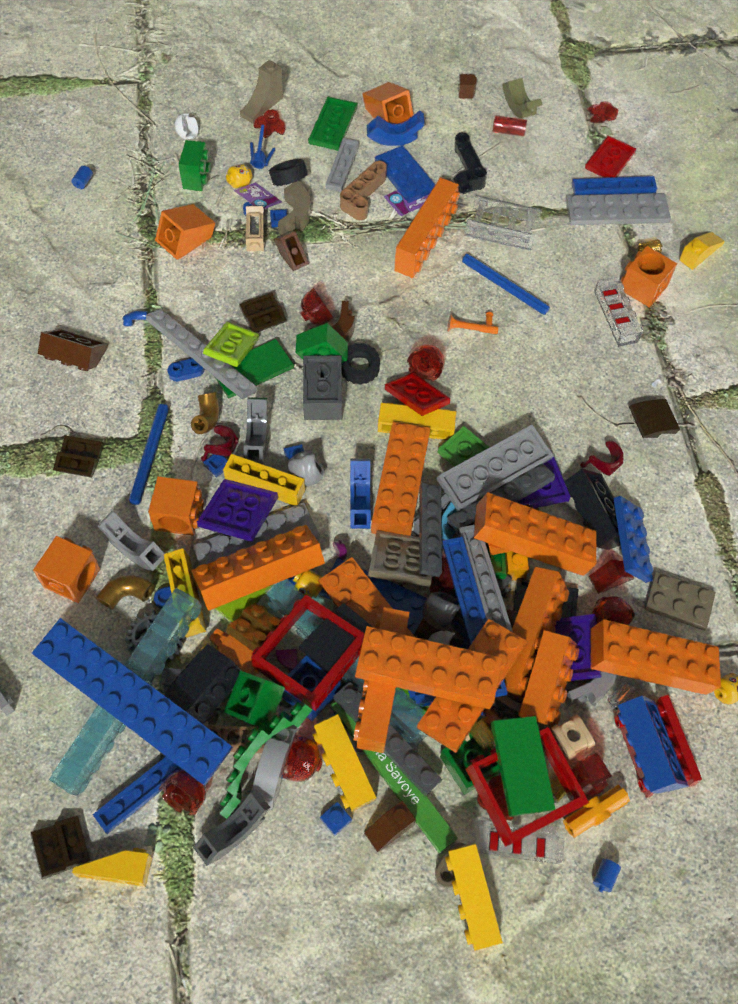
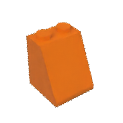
M387 82L362 93L365 109L373 118L379 116L386 122L400 124L413 116L410 94L406 88Z
M194 204L161 211L155 241L178 260L212 237L215 222Z

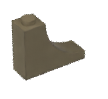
M268 60L259 67L256 88L249 102L240 111V117L253 124L283 98L282 68L280 65Z

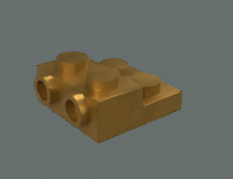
M254 602L242 611L238 619L227 626L226 632L254 651L258 646L261 647L264 644L270 631L276 630L282 618L273 616L265 606H260Z

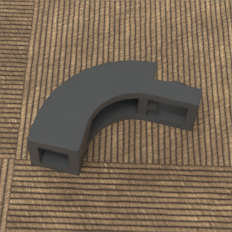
M248 397L247 432L243 445V458L263 465L268 430L267 398Z
M257 790L250 792L240 807L228 819L201 836L193 847L206 866L212 864L245 840L264 821V815L271 807Z

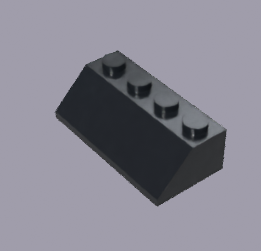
M582 468L564 481L570 496L576 503L575 508L582 515L584 526L596 531V547L609 550L621 546L614 496L602 474Z
M205 644L163 695L204 724L234 688L241 669L230 658L209 644Z

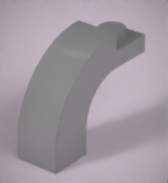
M111 511L97 525L117 550L140 567L153 571L164 560L163 554L165 553L154 541H147L139 537L114 511Z
M601 671L602 678H594L590 683L569 691L566 697L568 706L573 704L579 706L588 700L591 705L596 704L607 694L617 675Z
M289 727L281 730L266 741L253 783L252 791L257 790L271 807L269 810H273L280 792L282 773L297 730Z

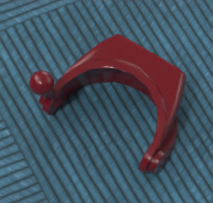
M224 425L214 427V432L221 435L226 442L219 445L206 444L204 446V455L201 457L202 462L207 459L208 453L220 456H230L234 453L239 439L231 428Z
M608 440L606 447L611 454L610 463L603 462L596 456L590 455L589 460L581 462L580 466L586 468L591 463L600 472L610 476L624 463V454L617 443Z

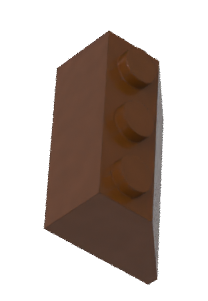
M62 329L41 332L37 354L43 355L47 360L54 361L56 359L61 361L63 365L78 366L79 370L89 371V369L97 367L109 344Z

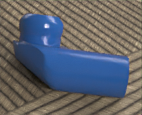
M132 311L125 314L122 318L123 325L132 326L133 320H146L148 311Z

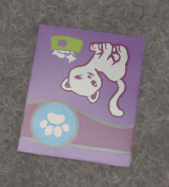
M256 182L233 190L253 206H263V210L282 203L281 200Z
M398 190L384 196L400 217L421 208L428 197L425 196L408 203Z

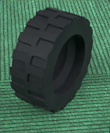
M302 159L285 161L271 167L269 170L272 183L276 186L294 183L308 175L305 162Z
M364 343L349 345L347 361L341 363L342 377L348 382L359 385L373 381L378 376L380 370L379 353L376 352L374 347L372 348L371 345ZM354 358H365L368 360L369 365L364 370H356L352 368L351 361Z

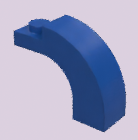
M419 110L410 119L400 124L386 122L377 116L367 124V137L376 143L386 146H401L411 143L418 138L417 131L421 130L424 126V113Z
M350 458V529H371L370 459Z

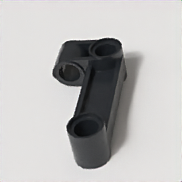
M460 132L455 136L454 151L458 154L465 171L458 173L453 179L456 184H459V192L466 194L485 187L487 171L483 168L470 142L469 135Z

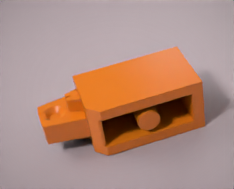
M218 628L211 634L209 639L218 648V651L230 658L242 671L254 676L259 673L252 665V650Z

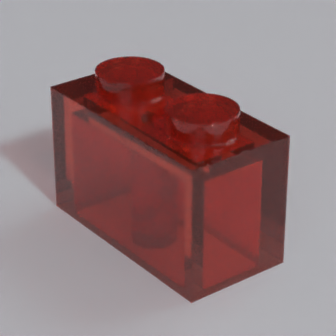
M598 752L579 761L572 769L585 796L591 795V797H595L602 793L603 789L608 786L607 782L612 777Z

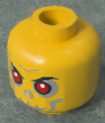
M243 164L231 166L226 174V180L233 188L247 186L252 179L251 170Z
M311 569L296 575L292 580L295 582L294 591L303 597L308 595L311 598H316L322 590L318 582L322 576Z
M729 673L721 677V688L715 690L714 694L722 703L730 705L738 701L737 674Z

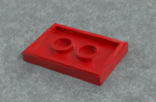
M607 136L586 163L585 169L604 178L618 177L636 153L637 148Z
M414 373L386 383L384 389L421 416L449 405L451 399Z

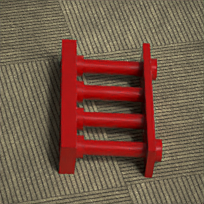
M669 695L662 696L656 701V705L689 785L688 787L697 785L702 780V777ZM618 708L614 715L615 724L622 732L637 772L639 789L641 792H644L646 798H649L654 793L647 790L643 783L642 777H644L642 768H639L635 762L634 755H636L634 747L628 743L626 738L628 731L618 717V712H620Z

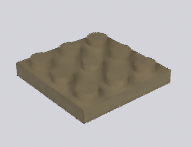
M377 530L368 577L430 587L432 576L419 574V537Z

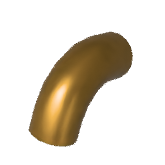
M216 392L197 395L200 414L191 421V428L196 434L208 433L216 426L219 416Z
M135 575L120 576L111 580L99 592L96 599L102 605L112 610L126 596H133L145 602L152 595L155 584Z

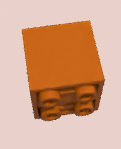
M646 246L643 251H639L636 254L633 262L630 261L625 268L627 272L621 279L622 286L620 290L650 308L668 287L677 263Z
M158 476L148 511L154 531L194 536L195 529L199 528L197 524L200 518L198 517L199 512L203 511L204 508L202 490H199L198 482Z
M56 536L33 571L43 588L79 604L99 573L100 567L93 551L85 545L80 547L67 537L63 539Z

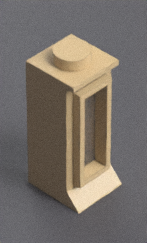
M246 206L247 251H264L263 206Z

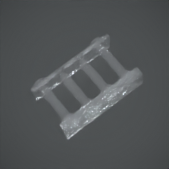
M476 195L473 209L477 210L474 220H467L465 236L531 251L535 234L531 233L533 223L539 224L542 209ZM483 212L493 213L491 224L481 222ZM500 215L510 217L507 228L497 226ZM517 219L527 221L524 232L514 230Z

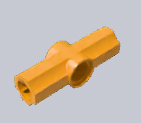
M618 784L600 797L592 798L588 804L582 806L580 810L563 820L565 829L573 838H576L592 826H598L611 817L613 812L630 802L627 792Z

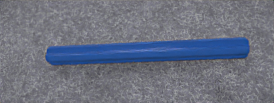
M470 254L463 256L462 262L541 314L545 315L548 313L549 305Z
M166 404L158 405L129 497L131 504L139 505L169 411Z

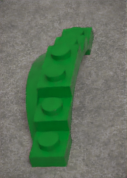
M304 698L301 703L297 702L290 711L291 716L282 711L279 716L276 714L266 726L261 724L258 729L254 727L247 736L248 742L244 747L240 745L233 754V767L236 769H233L227 776L226 790L228 792L224 794L219 802L220 814L227 819L241 802L242 775L254 754L266 741L281 730L291 725L299 727L312 711V703Z

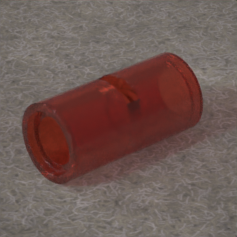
M495 115L492 132L524 137L527 120Z

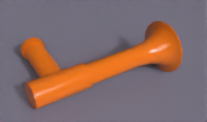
M490 311L486 312L485 315L486 324L459 321L450 314L447 332L452 328H463L497 335L499 327L492 326L493 312Z

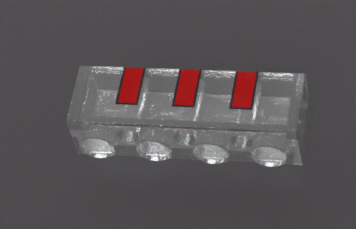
M618 277L598 280L594 293L618 347L638 343L643 334V328L638 323L636 312L630 305V299L624 292L623 284L620 283Z
M476 817L470 823L468 844L476 843L478 853L560 864L564 860L565 831H558L559 828L555 826H545V829L541 828L505 847L490 818ZM506 820L512 832L529 824L522 823V826L514 825L512 821Z

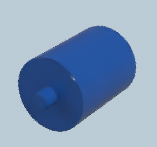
M80 166L71 180L72 184L78 189H84L93 172L87 166Z
M602 859L593 880V884L599 888V892L602 893L603 890L612 892L621 866L609 859Z

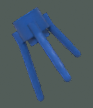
M261 125L256 153H254L253 143H250V164L257 169L268 166L269 160L276 150L272 148L267 158L265 153L261 151L264 125Z

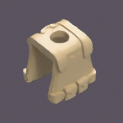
M578 715L569 718V721L561 725H555L550 728L552 735L565 752L564 757L569 766L575 765V763L582 761L592 753L595 741ZM575 730L579 734V740L576 742L569 740L567 733Z

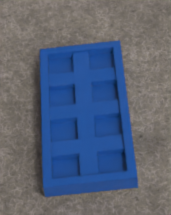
M403 145L375 156V162L383 161L386 163L387 178L408 203L429 195L433 190L434 182Z
M622 496L615 497L613 499L625 572L645 583L653 581V566L649 558L650 548L647 545V531L643 523L644 513L640 507Z

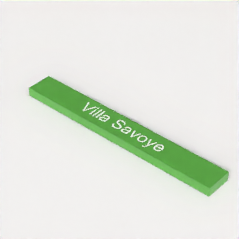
M337 702L333 703L330 708L335 715H339L342 724L354 739L356 722ZM362 749L399 801L405 803L415 817L417 825L438 853H441L458 839L427 796L425 797L385 753Z

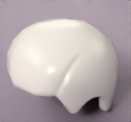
M188 113L178 115L175 121L176 133L185 140L196 138L199 132L196 119L189 117Z

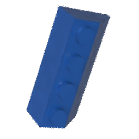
M642 695L619 704L620 712H618V717L628 731L626 738L636 752L634 759L637 766L642 768L644 774L642 780L646 789L650 790L651 793L659 794L688 787L689 785L656 702Z

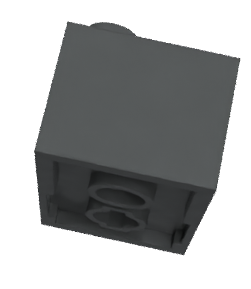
M303 356L304 420H342L341 356Z

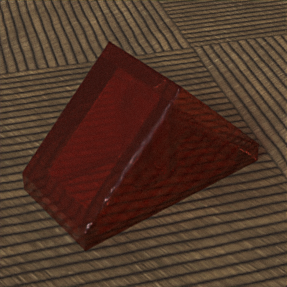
M610 560L590 574L589 579L597 593L600 594L634 580V576L625 572L623 561Z

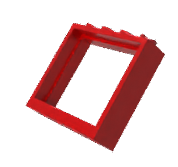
M305 595L301 600L298 599L295 602L292 611L288 615L282 617L276 630L269 632L264 644L261 647L258 646L253 651L251 656L252 665L273 682L285 687L287 692L300 701L304 698L312 703V709L316 711L360 656L365 633L308 595ZM306 610H309L324 621L328 618L356 637L313 692H310L265 660Z
M549 727L541 731L539 729L543 751L570 802L513 832L481 772V769L498 761L496 748L489 751L491 755L486 758L482 754L470 760L472 765L466 768L505 847L589 803Z

